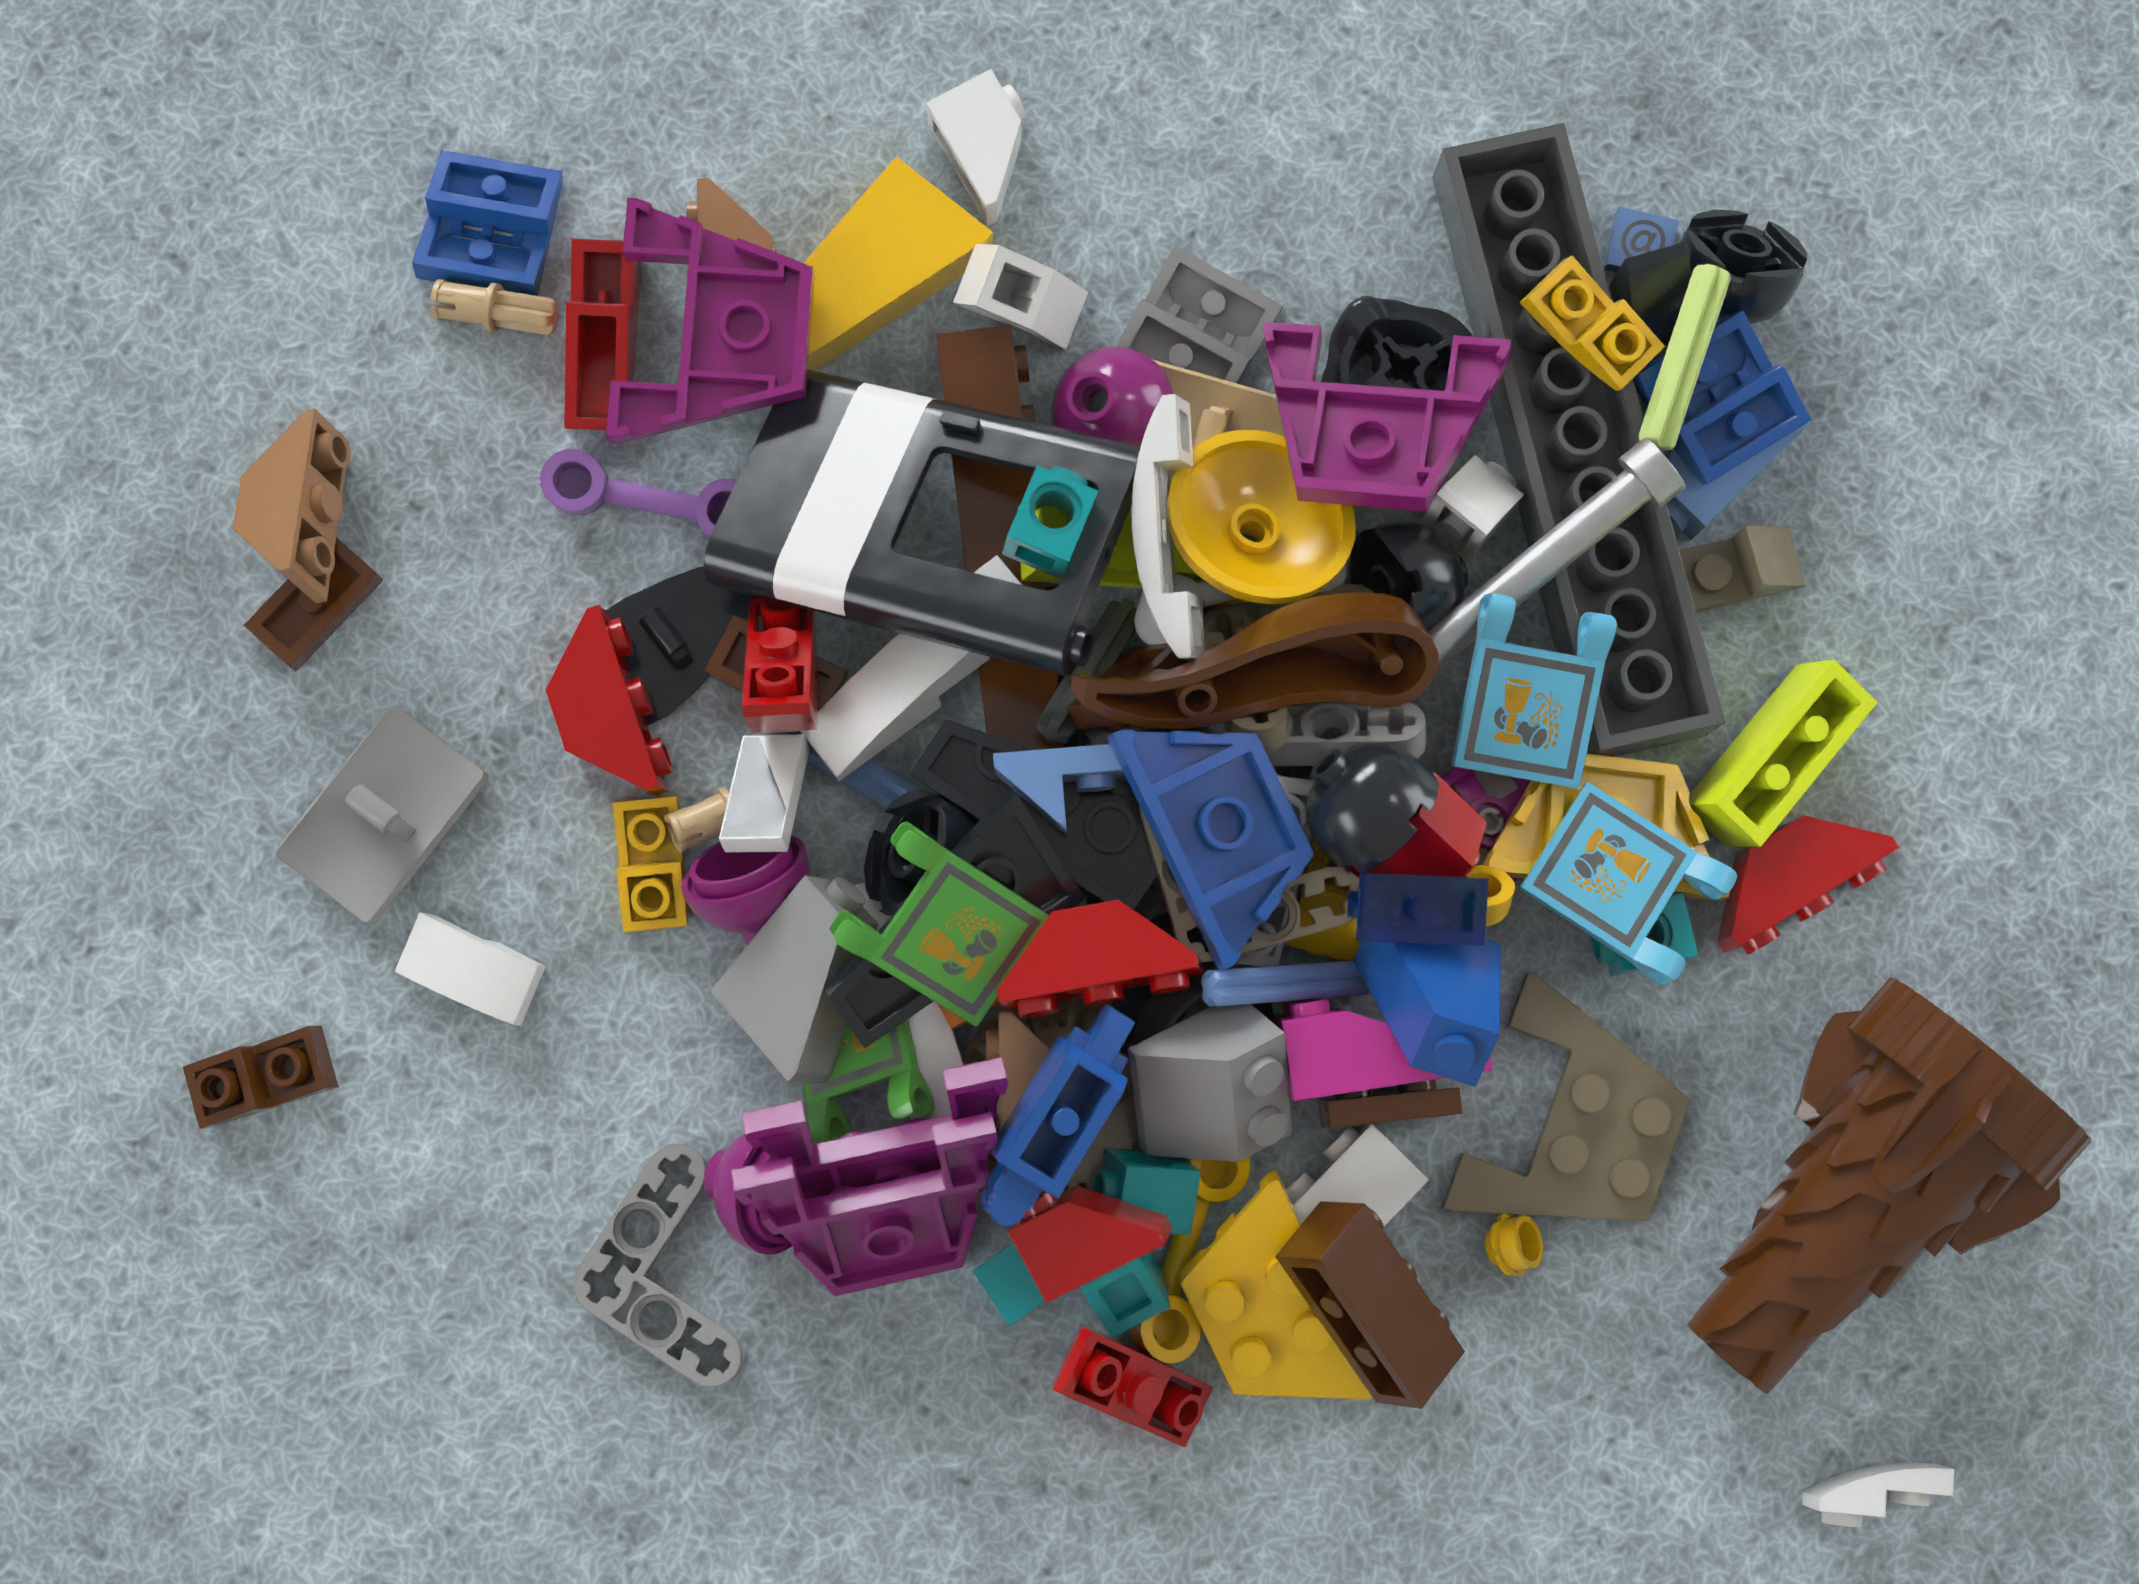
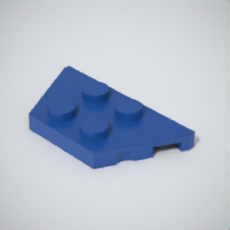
M1120 730L1107 736L1218 970H1224L1235 965L1241 956L1239 951L1260 922H1266L1280 903L1281 894L1289 882L1298 878L1314 856L1313 850L1257 733L1226 732L1223 734H1202L1201 732L1191 731L1165 733Z

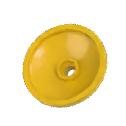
M1236 430L1218 434L1206 439L1193 448L1194 468L1176 469L1169 484L1166 504V520L1171 538L1178 552L1190 568L1203 580L1223 593L1259 604L1296 602L1306 599L1327 587L1340 573L1349 558L1356 531L1353 505L1298 501L1284 436L1260 430ZM1242 534L1253 536L1257 542L1246 539Z

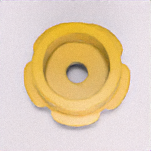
M1506 1213L1498 1215L1497 1222L1492 1224L1485 1237L1487 1256L1491 1263L1499 1267L1507 1276H1523L1528 1269L1539 1266L1542 1261L1543 1240L1540 1230L1529 1216L1515 1217L1513 1214Z

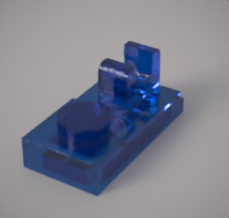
M1362 872L1359 877V890H1349L1347 917L1357 919V941L1485 946L1489 879L1468 876Z

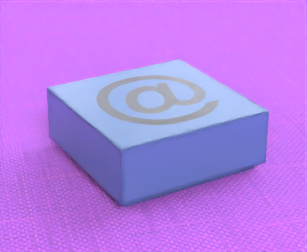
M1619 206L1615 213L1603 269L1617 273L1626 258L1674 245L1679 220Z

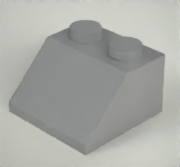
M1251 1004L1211 1006L1128 1048L1139 1145L1146 1155L1240 1162L1292 1134L1285 1033Z

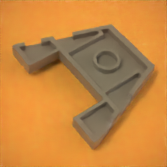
M1528 972L1525 974L1507 1027L1565 1049L1569 1054L1526 1175L1522 1176L1466 1153H1461L1441 1208L1451 1212L1506 1213L1513 1215L1648 1221L1690 1098L1540 976Z

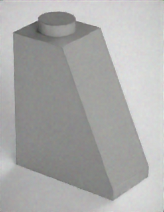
M805 875L711 989V993L787 1082L824 1083L832 1073L847 1026L846 1021L829 999L825 988L851 961L855 954L836 943L833 938L834 935L829 930L830 924L841 910H847L876 931L879 926L877 921L863 907L866 903L863 894L853 884L841 877L827 879Z

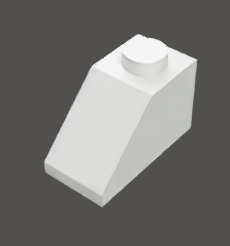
M989 69L926 102L928 126L986 226L998 221L1021 145V120L1026 118L1024 107L1014 88L1010 84L1002 88L992 69Z
M1474 455L1436 494L1421 524L1433 527L1451 543L1456 553L1468 564L1511 514L1524 494L1515 488L1517 486L1515 478L1504 467L1493 461L1485 463Z

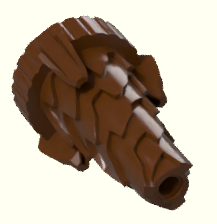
M1890 977L1861 1011L1835 1013L1827 1022L1815 1046L1803 1080L1800 1098L1793 1112L1808 1127L1814 1129L1786 1159L1785 1164L1792 1170L1761 1204L1755 1216L1751 1233L1719 1268L1727 1276L1706 1299L1687 1326L1728 1365L1751 1381L1762 1392L1768 1394L1822 1333L1834 1329L1854 1310L1860 1308L1872 1294L1876 1295L1879 1299L1883 1298L1926 1250L1935 1257L1948 1244L1962 1255L1979 1245L1996 1240L2029 1224L2052 1209L2060 1200L2059 1177L2091 1143V1138L2049 1096L1993 1049L1928 999L1904 983Z

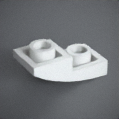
M419 912L395 972L468 1007L512 1025L521 1026L546 966L499 942L481 939L436 915Z
M1896 1463L1864 1467L1839 1474L1803 1491L1802 1505L1821 1511L1822 1523L1846 1527H1862L1863 1515L1886 1517L1887 1490H1889V1502L1915 1506H1930V1494L1953 1496L1954 1469L1929 1463Z

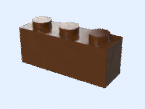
M1320 1201L1275 1257L1376 1403L1422 1409L1465 1351L1450 1330V1323L1446 1315L1433 1305L1417 1281V1274L1413 1266L1400 1256L1383 1231L1384 1226L1380 1217L1367 1207L1365 1203Z

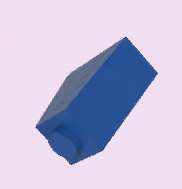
M1376 904L1355 952L1354 963L1411 1067L1476 1087L1500 1035L1501 944Z

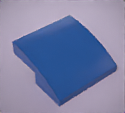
M441 150L425 197L428 217L412 261L415 277L435 282L437 279H444L448 282L488 288L491 283H500L504 291L538 296L562 189V171ZM464 225L483 229L482 231L464 228ZM494 231L511 233L513 235L506 236L501 234H495Z
M1744 311L1733 313L1716 323L1674 450L1702 485L1709 484L1812 420L1784 365L1772 366ZM1665 354L1646 365L1633 378L1635 388L1647 408Z

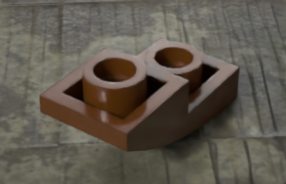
M307 1026L254 1046H239L183 1066L199 1129L231 1122L339 1087L322 1026Z

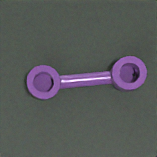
M565 449L554 453L545 461L540 472V486L544 496L557 509L569 515L584 516L595 512L604 503L697 521L700 529L709 538L737 480L732 478L718 479L709 483L700 492L699 496L609 479L605 469L592 455L579 449Z

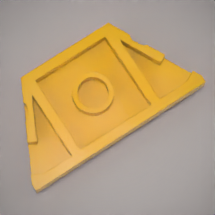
M1586 754L1579 789L1530 781L1482 866L1494 867L1504 871L1510 877L1525 879L1587 781L1690 848L1708 857L1710 856L1704 842L1709 841V837L1700 816L1690 806V792L1677 764ZM1683 877L1672 894L1684 893V897L1710 900L1696 891ZM1729 893L1723 895L1716 901H1721L1726 898H1729Z
M1277 1170L1269 1172L1259 1182L1260 1190L1238 1215L1233 1212L1219 1227L1213 1243L1207 1248L1199 1250L1181 1270V1286L1234 1395L1372 1399L1373 1397L1275 1257L1300 1227L1301 1222Z

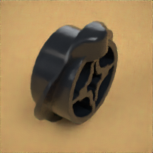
M1361 296L1353 300L1344 309L1332 331L1328 347L1327 364L1321 382L1351 384L1349 376L1353 368L1368 353L1372 359L1371 370L1374 376L1367 380L1366 385L1429 390L1428 386L1434 383L1436 374L1445 370L1448 376L1453 336L1473 337V335L1457 318L1444 311L1422 308L1398 300ZM1397 344L1410 345L1417 348L1405 349L1398 346ZM1390 377H1391V378H1394V377H1395L1396 380L1391 383V382H1390ZM1411 381L1412 385L1407 386L1405 383Z

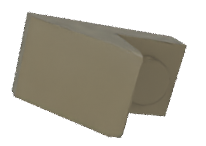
M1749 525L1743 527L1733 538L1679 550L1696 613L1806 586L1789 527Z

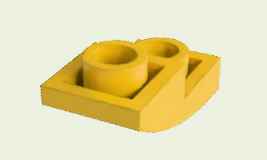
M1573 256L1562 260L1520 301L1532 317L1564 349L1615 391L1622 390L1665 347L1624 299L1614 303Z
M679 794L614 801L612 805L619 867L616 868L623 932L688 926V903L681 888L685 877L684 852L679 853L674 846L666 827L668 824L664 819L665 814L680 809Z

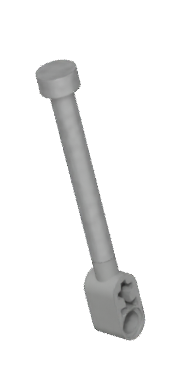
M1643 438L1618 459L1624 469L1620 475L1473 592L1441 622L1428 631L1439 653L1438 670L1476 640L1479 604L1484 594L1492 593L1510 596L1515 600L1516 607H1518L1648 501L1660 509L1686 488L1677 470L1650 440ZM1330 727L1318 730L1315 733L1316 736L1319 737ZM1360 730V736H1367V730ZM1341 732L1336 733L1328 740L1340 738L1344 734ZM1310 766L1306 775L1300 779L1314 781L1311 778V774L1315 766Z

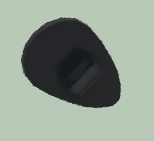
M703 566L667 578L622 599L606 609L611 614L612 620L621 617L628 630L634 653L625 656L632 680L641 677L644 681L653 706V713L645 716L648 726L669 716L709 678L705 669L733 616L735 615L748 622L750 598L761 597L711 585L705 578Z

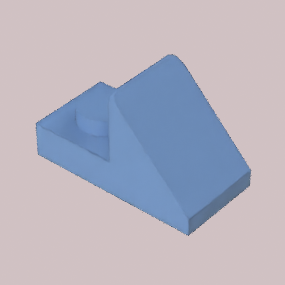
M1110 744L993 753L996 776L1064 834H1067L1063 783L1076 782V790L1078 792H1096L1115 789L1116 778H1126Z

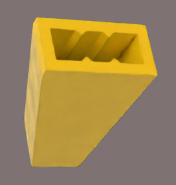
M897 156L804 262V264L813 267L815 274L808 356L809 370L816 371L963 276L975 244L993 245V232Z

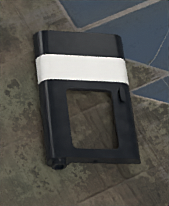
M807 369L805 397L773 405L710 536L704 557L705 578L711 585L1054 674L1070 676L1077 666L1084 667L1087 664L1093 650L1094 629L1087 627L1086 616L1132 506L1133 482L1141 446ZM949 453L1033 474L1037 465L1047 470H1051L1052 467H1062L1078 473L1086 479L1088 487L1098 490V495L1064 577L1057 588L1050 591L1040 590L900 555L893 551L925 476L936 456Z

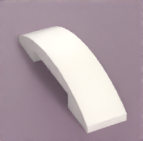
M1176 394L1162 395L1145 431L1139 451L1133 482L1132 535L1140 582L1153 618L1179 659L1192 661L1205 651L1202 596L1188 591L1176 592L1173 540L1166 520L1169 470L1194 468L1190 403Z

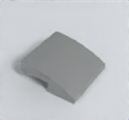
M1174 246L1146 299H1141L1116 347L1134 349L1153 360L1239 384L1264 342V323H1275L1284 307L1181 248ZM1177 316H1179V317L1185 319L1186 321L1192 323L1193 325H1195V327H1193V326L1187 324L1186 322H1184V321L1178 319ZM1206 331V332L1210 333L1211 335H1213V336L1217 337L1218 339L1222 340V342H1219L1218 340L1212 338L1211 336H1209V335H1207V334H1205V333H1203V332Z

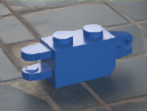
M1105 1004L1087 1032L1075 1026L1067 1039L1058 1036L998 1133L996 1147L989 1151L998 1162L986 1180L988 1182L987 1186H983L984 1190L980 1193L982 1197L980 1203L984 1205L983 1210L988 1212L991 1220H995L997 1225L1002 1224L1005 1228L1007 1225L1013 1227L1015 1223L1020 1224V1220L1026 1218L1024 1213L1031 1210L1042 1190L1056 1198L1060 1197L1122 1096L1128 1078L1121 1073L1128 1058L1118 1052L1135 1022L1113 1007Z

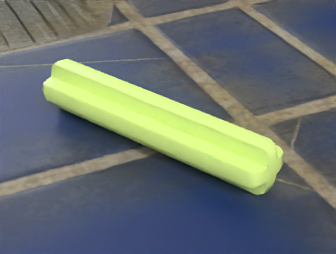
M1710 264L1697 265L1693 270L1638 435L1639 441L1647 438L1659 450H1672L1676 445L1731 280L1730 273L1718 266Z

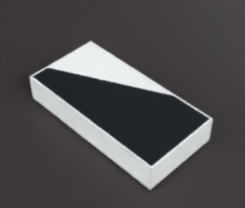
M804 734L743 736L719 836V841L725 852H788L810 750Z

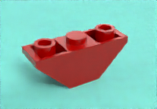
M750 598L742 698L743 717L752 733L817 730L819 691L815 611L765 598Z
M600 605L587 608L546 688L548 700L565 751L656 796L668 793L669 789L664 776L673 773L672 763L662 738L652 739L645 716L653 713V706L642 678L638 677L632 680L625 656L633 654L634 650L625 623L621 617L612 620L611 614Z
M1802 815L1774 831L1761 847H1748L1735 855L1732 869L1736 871L1737 880L1729 893V898H1726L1717 943L1724 953L1740 946L1743 947L1747 955L1757 951L1781 936L1775 926L1780 921L1795 913L1800 922L1834 903L1828 892L1848 880L1852 888L1855 889L1886 871L1887 868L1881 859L1900 847L1892 836Z
M1112 900L1053 911L998 987L997 993L1000 1004L1009 1010L1018 1009L1020 1018H1030L1056 1013L1059 1011L1058 1001L1084 997L1085 1006H1098L1124 1000L1123 990L1149 985L1151 994H1165L1185 990L1191 987L1189 978L1203 975L1204 970L1203 964L1195 952L1120 900Z
M1082 1323L1052 1383L1054 1391L1183 1447H1186L1195 1426L1200 1421L1203 1408L1213 1389L1212 1386Z

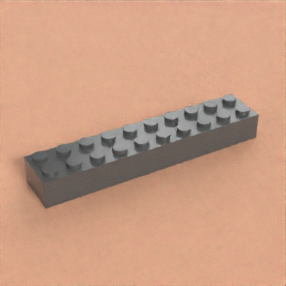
M1564 123L1443 148L1432 176L1473 336L1511 339L1510 363L1491 395L1490 401L1509 473L1517 482L1515 488L1524 494L1517 505L1528 547L1532 546L1624 471L1618 459L1640 442L1638 435L1644 420L1633 379L1622 390L1615 391L1564 349L1520 303L1562 260L1573 256L1611 299ZM1648 501L1539 589L1555 651L1558 653L1577 656L1578 627L1580 618L1584 613L1594 612L1611 615L1617 622L1614 640L1604 665L1587 754L1610 757L1621 756L1706 737L1725 723L1667 503L1658 509Z

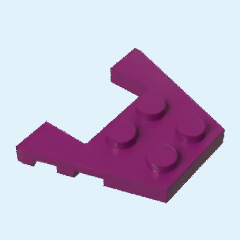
M627 197L622 251L626 261L688 265L678 383L659 384L611 381L606 438L609 443L622 444L805 397L815 280L813 267L743 239L737 238L735 241L703 228L702 223L682 215L679 218L652 208L651 203L638 198Z
M1265 322L1263 328L1265 346L1297 500L1427 512L1510 363L1511 339L1454 335L1446 389L1444 391L1315 382L1322 344L1321 326Z
M1003 1058L943 1070L952 1112L951 1115L933 1119L915 1118L901 1126L869 1133L850 1132L837 1140L816 1144L814 1143L803 1101L801 1100L742 1113L744 1134L747 1142L754 1149L761 1146L768 1153L770 1161L792 1157L805 1199L828 1195L831 1191L840 1187L859 1188L891 1181L907 1172L926 1173L940 1170L942 1168L936 1149L932 1125L992 1112L996 1128L999 1118L997 1103L999 1096L1005 1095L1008 1086Z
M992 1112L932 1125L936 1149L942 1168L940 1170L926 1173L907 1172L891 1181L859 1188L840 1187L831 1191L828 1195L805 1199L792 1157L731 1170L734 1194L743 1205L751 1203L760 1212L761 1223L773 1235L782 1234L793 1245L794 1256L834 1296L962 1268L977 1217L975 1205L979 1189L983 1186L985 1187L989 1173L987 1165L990 1149H995L998 1139Z

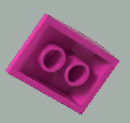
M1319 998L1283 1002L1284 1014L1273 1016L1272 1023L1285 1033L1290 1099L1293 1101L1445 1078L1411 1067L1387 1023L1350 1011L1330 1007L1329 999ZM1489 1057L1483 1072L1493 1070L1491 1057Z

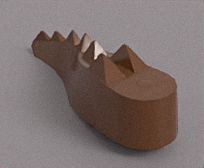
M1338 593L1312 596L1283 606L1263 616L1216 647L1204 651L1194 660L1173 669H1156L1146 676L1135 679L1110 676L1107 680L1097 679L1082 672L1071 676L1070 686L1083 707L1107 719L1142 728L1191 729L1224 723L1249 714L1269 711L1293 704L1337 702L1376 707L1401 706L1418 698L1431 686L1438 671L1439 653L1432 637L1414 609L1402 598L1379 593Z

